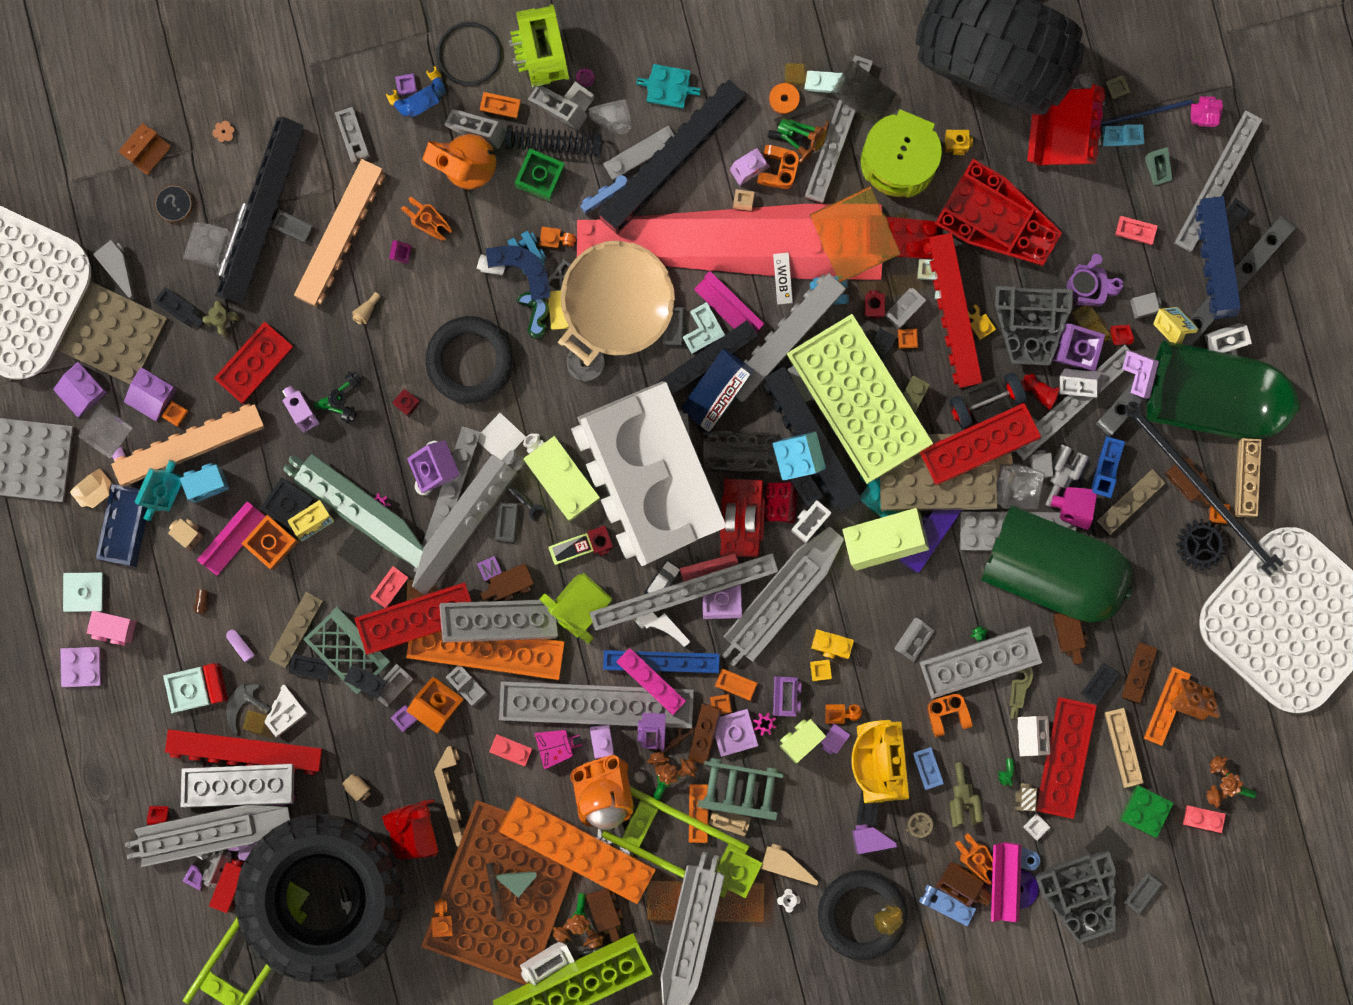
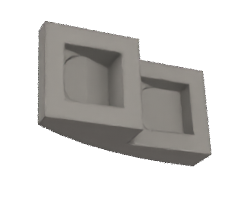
M457 666L446 676L447 680L472 707H475L488 695L462 666Z

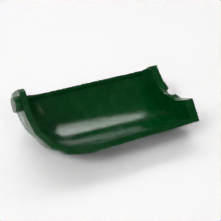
M1164 340L1159 347L1155 358L1159 363L1152 386L1151 398L1147 399L1148 421L1237 439H1263L1282 431L1300 410V402L1298 401L1293 383L1283 372L1268 363Z
M1011 505L1003 521L1000 534L993 545L992 554L987 561L981 581L1071 618L1086 622H1097L1116 615L1123 606L1125 599H1130L1133 589L1130 588L1133 581V569L1128 559L1110 545Z

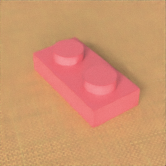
M1120 216L1115 235L1152 245L1157 225Z
M393 566L370 597L384 608H387L409 577Z
M496 734L489 752L526 766L532 748Z
M1186 805L1183 825L1222 833L1226 814Z

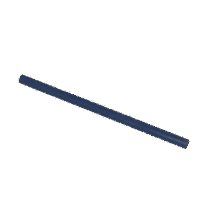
M1191 99L1101 121V126L1193 104V101Z

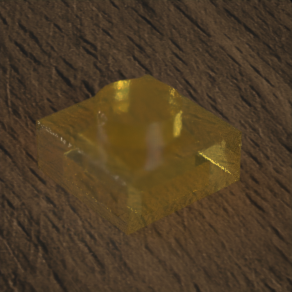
M785 63V83L804 84V64Z
M247 710L242 729L262 734L267 715Z

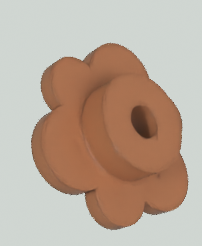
M228 121L215 125L216 129L213 130L212 134L220 142L233 139L232 133L234 128L230 126Z

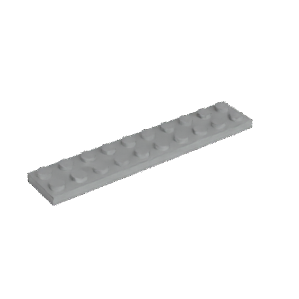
M501 682L499 720L638 726V720H642V713L666 714L665 727L692 728L694 690L674 689L686 702L672 715L642 687Z

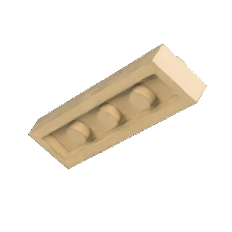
M1124 708L1105 712L1123 787L1142 784L1143 779Z

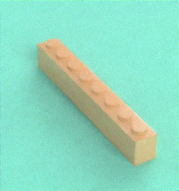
M361 159L294 294L296 298L314 307L323 303L326 297L324 292L327 287L332 285L334 281L333 274L335 270L340 269L343 262L341 258L344 253L349 251L351 246L350 240L352 236L355 237L360 228L358 224L361 219L366 217L368 212L366 208L369 202L372 203L376 196L374 191L377 185L380 186L385 178L382 168Z
M246 404L240 407L238 412H227L222 415L221 419L216 421L215 419H210L204 422V426L199 428L194 426L187 429L185 434L179 435L177 433L168 437V441L163 443L157 441L151 444V448L135 450L132 452V456L127 458L125 456L118 457L114 460L115 463L111 465L120 486L125 487L144 479L149 468L164 470L169 460L175 461L176 465L262 430L264 425L255 405Z

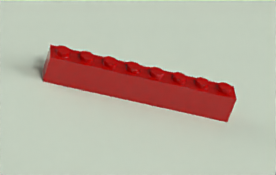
M952 233L929 237L925 245L927 253H931L932 261H929L930 270L935 272L936 279L933 280L934 289L939 292L940 296L937 299L939 310L942 309L943 317H941L942 328H946L947 336H944L946 347H950L951 355H948L950 366H954L955 373L952 374L954 385H958V388L981 384L982 378Z
M169 729L165 753H170V757L174 758L189 755L190 760L200 761L201 757L208 758V762L220 763L221 759L227 760V764L238 766L239 762L247 763L246 766L294 764V773H296V769L304 770V774L315 775L316 771L321 772L324 750L322 748Z

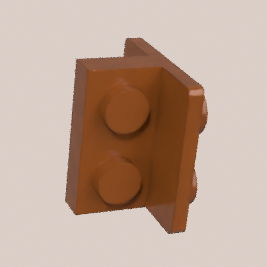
M142 123L120 148L119 153L143 173L149 175L171 149V146L153 129Z
M1181 678L1179 682L1182 692L1171 703L1172 709L1201 720H1205L1209 715L1218 718L1220 712L1213 690L1194 681Z

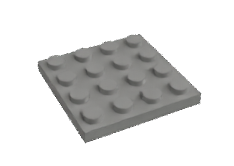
M0 418V496L64 503L74 427Z

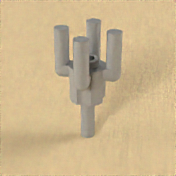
M1062 444L1052 462V469L1055 472L1050 481L1055 483L1045 503L1049 507H1052L1050 503L1053 495L1058 496L1062 487L1068 488L1072 479H1079L1089 459L1088 456L1078 452L1072 466L1067 464L1066 461L1072 449Z

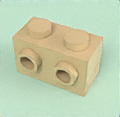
M180 518L179 521L175 520L169 527L170 531L168 534L191 551L204 537L197 531L199 527L189 519L184 521Z

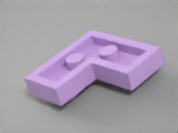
M1127 351L1122 369L1135 374L1131 393L1143 398L1150 397L1159 361L1133 351Z

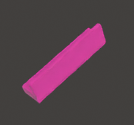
M711 271L695 287V292L733 329L746 320L756 334L764 327V323Z
M246 502L197 561L206 566L215 575H219L243 547L241 543L266 516L252 504Z
M1002 842L993 846L991 922L1000 920L1018 922L1020 920L1022 844Z

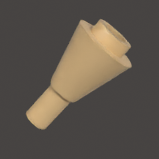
M375 292L368 301L352 311L353 320L360 325L362 323L367 324L374 305L381 296Z

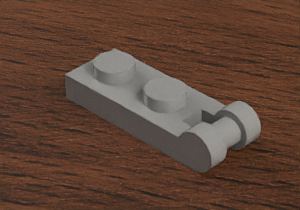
M353 107L335 112L351 163H355L361 158H370ZM360 146L361 151L354 153L353 148Z

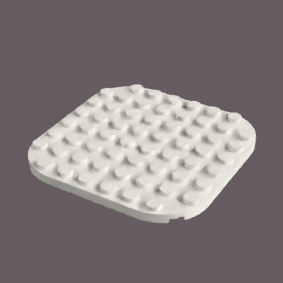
M0 206V375L9 379H26L40 373L51 361L88 288L91 278V266L85 251L76 242Z
M1286 527L1271 531L1258 541L1259 545L1270 557L1276 554L1283 562V565L1280 567L1274 562L1273 564L1278 570L1274 572L1269 567L1268 569L1272 575L1268 577L1260 568L1264 563L1250 550L1206 600L1200 613L1199 625L1206 645L1267 701L1280 710L1290 713H1303L1314 710L1322 705L1353 671V570L1311 533L1299 528Z

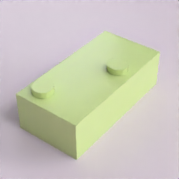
M555 436L523 458L569 522L600 500V497Z
M917 508L843 529L850 563L856 571L930 550L922 517Z

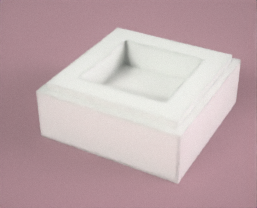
M1036 813L1023 828L1038 841L1050 826Z

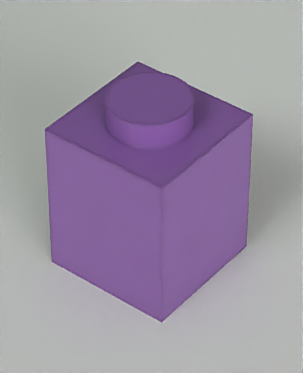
M833 724L825 735L826 737L820 742L823 745L822 749L830 755L833 752L837 754L850 734L836 724Z

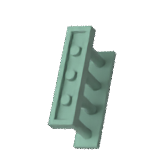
M711 758L710 762L705 761L704 765L711 766L707 796H704V800L698 799L697 807L776 820L777 812H772L771 800L775 777L783 778V774L778 773L779 769L767 768V771L726 765L722 764V760ZM719 767L730 769L726 798L723 800V803L715 802L716 798H714ZM738 771L749 772L745 800L742 806H735V801H733ZM757 774L768 776L763 806H761L760 810L753 809L752 804Z

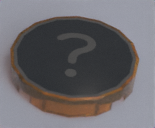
M178 185L165 186L155 197V211L166 222H182L192 212L193 201L189 192Z

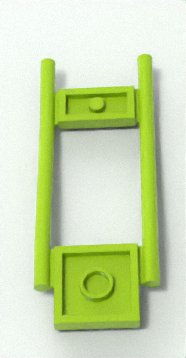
M630 786L631 795L639 799L640 802L622 838L606 830L603 831L602 838L684 878L686 870L639 848L659 809L728 843L716 871L724 875L720 897L724 898L727 890H730L746 898L763 864L746 855L749 845Z
M291 881L287 890V905L295 920L302 924L307 914L300 909L310 892ZM237 918L182 1000L186 1004H190L200 988L224 1005H249L272 969L266 964L247 994L211 972V969L240 927Z

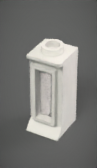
M557 942L521 964V975L525 982L535 986L536 983L575 961L567 945Z

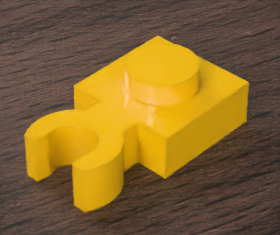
M975 304L973 305L975 314L972 315L969 311L968 314L969 319L973 320L970 323L971 329L980 341L996 329L986 314L980 316V309Z

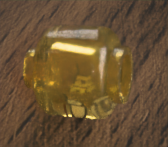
M886 905L875 914L874 925L880 933L892 934L902 926L903 913L896 906Z

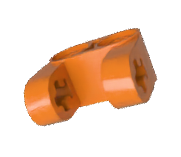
M765 145L763 155L768 158L781 160L778 175L759 172L757 183L773 188L789 189L794 183L799 161L798 154L782 147ZM787 157H793L795 159V163L792 165H788L785 162V159ZM783 175H788L791 181L783 183L780 178Z
M952 694L929 702L927 711L935 738L945 735L940 719L942 715L957 711L962 729L972 727L968 708L961 695ZM953 697L960 700L958 708H953L950 705V700ZM936 702L942 707L941 712L938 714L932 711V705Z

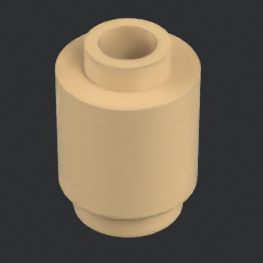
M351 774L342 783L345 787L344 790L356 802L359 800L363 802L370 796L368 791L371 788L359 776Z

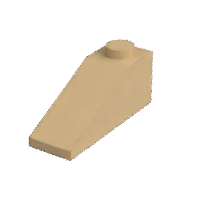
M773 843L771 847L767 846L761 869L810 884H818V881L786 851H783V846Z

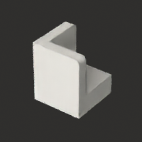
M575 82L564 98L579 105L585 112L594 100V95Z

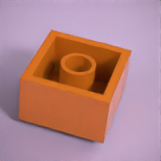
M267 515L241 544L269 569L274 570L296 546L298 541Z

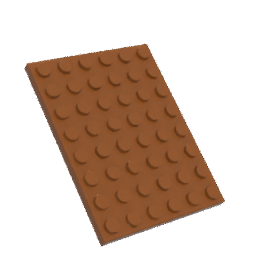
M475 800L439 899L447 902V912L443 913V916L451 915L453 936L433 937L432 920H430L421 947L526 985L529 982H525L523 979L520 965L544 951L573 870L499 832V828L508 811ZM535 871L537 875L519 898L496 878V874ZM434 910L432 917L439 916V913H435Z

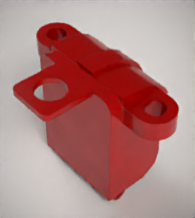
M434 799L397 808L388 814L382 815L383 824L390 832L392 851L396 858L406 860L437 855L438 848L430 820L431 814L429 807L426 806V804L435 802Z

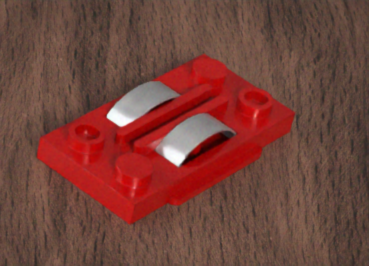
M724 479L721 515L727 527L720 530L721 556L736 554L738 557H759L760 541L763 540L765 499L763 498V480Z

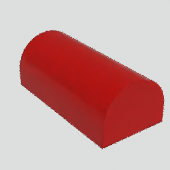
M213 663L203 666L211 704L228 701L221 665Z

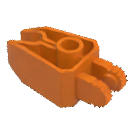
M410 197L408 199L410 203L419 210L416 214L405 206L401 210L412 218L411 225L433 238L445 241L446 239L438 233L437 227L440 226L448 233H451L452 231L448 223L431 204L422 205L413 197Z
M967 833L964 837L971 847L966 850L960 841L955 843L962 853L960 861L982 881L991 885L992 883L987 877L986 872L989 870L993 874V858L985 845L976 843L972 836Z

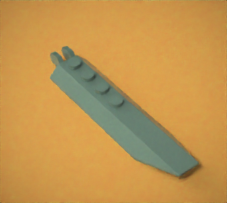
M311 454L305 462L296 456H290L289 463L294 467L288 464L284 466L283 470L289 476L295 477L294 483L320 500L324 505L383 548L418 568L424 548L403 519L314 454Z

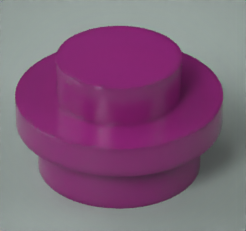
M583 68L577 72L576 81L582 87H589L594 83L595 75L592 70Z

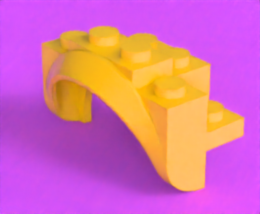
M881 720L857 726L858 737L852 752V769L855 779L863 791L864 803H881L889 800L909 799L902 722Z

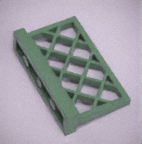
M338 607L333 609L303 639L343 681L345 679L344 675H347V673H341L338 670V662H350L349 669L352 666V662H363L364 670L366 662H374L379 667L372 673L376 676L391 664L380 651L367 655L371 660H366V653L357 627ZM331 619L337 624V632H325L326 623ZM315 634H323V645H314L310 639ZM325 634L337 635L336 646L325 645ZM339 635H348L350 637V646H339ZM354 641L358 646H352V642ZM325 648H336V659H327L325 657ZM339 648H350V659H338ZM352 648H358L364 652L363 660L352 659ZM346 683L356 695L362 691Z

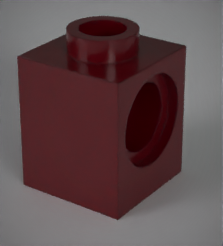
M870 290L864 296V319H884L885 293H880L879 290ZM877 300L880 307L873 309L870 307L869 302Z
M404 388L392 404L409 418L420 405V401Z
M605 525L587 532L595 555L604 556L611 553L610 549L613 546ZM598 537L606 539V544L603 547H598L595 544V540Z

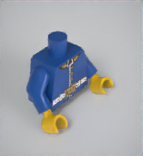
M435 66L433 72L430 73L428 70L426 72L432 81V84L404 100H400L396 90H393V95L386 94L389 103L394 105L401 115L414 117L442 100L441 97L445 95L446 90L441 80V74Z

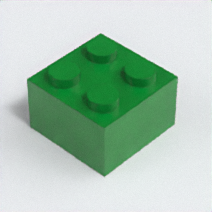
M529 149L516 178L515 187L551 202L566 168L565 163Z
M1135 785L1119 821L1153 838H1157L1173 802L1141 786Z

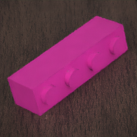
M630 648L618 659L617 664L670 714L674 715L686 702Z

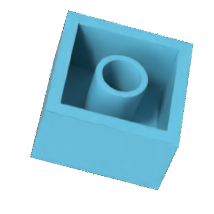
M816 432L785 438L773 443L782 480L815 474L826 469Z
M213 463L202 466V470L197 472L195 470L184 473V477L180 478L187 499L192 503L230 490L222 468L216 464L213 465Z

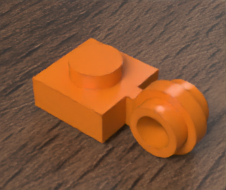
M542 227L539 246L559 249V242H563L564 246L574 247L577 239L575 234L564 233V236L560 237L561 229Z
M845 704L825 705V724H845V718L857 721L862 716V709L856 704L850 705L847 710H845Z
M438 899V901L434 902L435 913H439V916L431 917L433 937L453 936L451 915L443 916V913L447 912V902Z

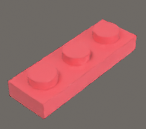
M731 554L680 568L682 580L684 582L737 565L738 561L736 554Z

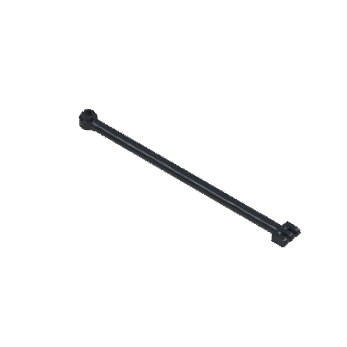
M1132 401L1128 403L1129 407L1133 406L1135 408L1134 413H1130L1128 405H1125V414L1133 417L1264 563L1260 566L1262 571L1268 577L1272 575L1268 569L1269 567L1276 572L1278 568L1273 563L1276 562L1280 567L1283 565V562L1277 555L1274 554L1270 557L1168 441L1141 412V407L1137 402Z

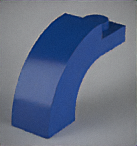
M1105 437L1093 478L1092 493L1109 498L1112 497L1117 480V468L1125 441Z

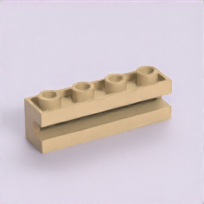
M1242 438L1238 441L1234 517L1255 518L1258 516L1261 439Z

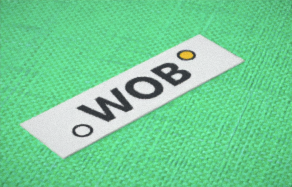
M789 253L773 254L777 304L793 303Z

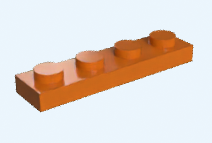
M1174 667L1171 668L1143 739L1160 746L1163 745L1177 711L1172 709L1171 703L1182 692L1179 681L1181 678L1189 680L1191 674Z

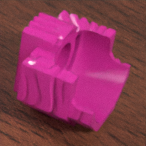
M1200 96L1198 104H1191L1192 125L1197 124L1201 127H1217V125H1220L1223 109L1222 100L1215 97Z

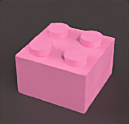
M92 611L87 634H91L92 639L106 642L107 638L111 639L110 643L125 646L126 643L131 644L137 621Z

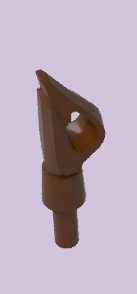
M696 726L692 728H679L677 737L670 740L669 744L664 747V751L660 750V752L665 753L672 747L675 748L680 742L695 732ZM683 729H689L687 733H681Z

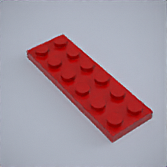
M1025 403L934 443L921 451L920 455L935 486L1041 439V435Z
M465 582L354 618L366 656L442 631L440 603L471 602Z
M1058 697L1049 739L1050 755H1046L1036 811L1074 819L1097 705Z

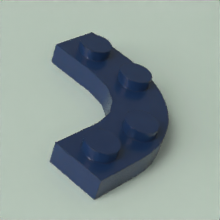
M511 245L486 248L488 268L516 266L522 269L528 277L531 300L551 298L545 267L535 254L525 248Z

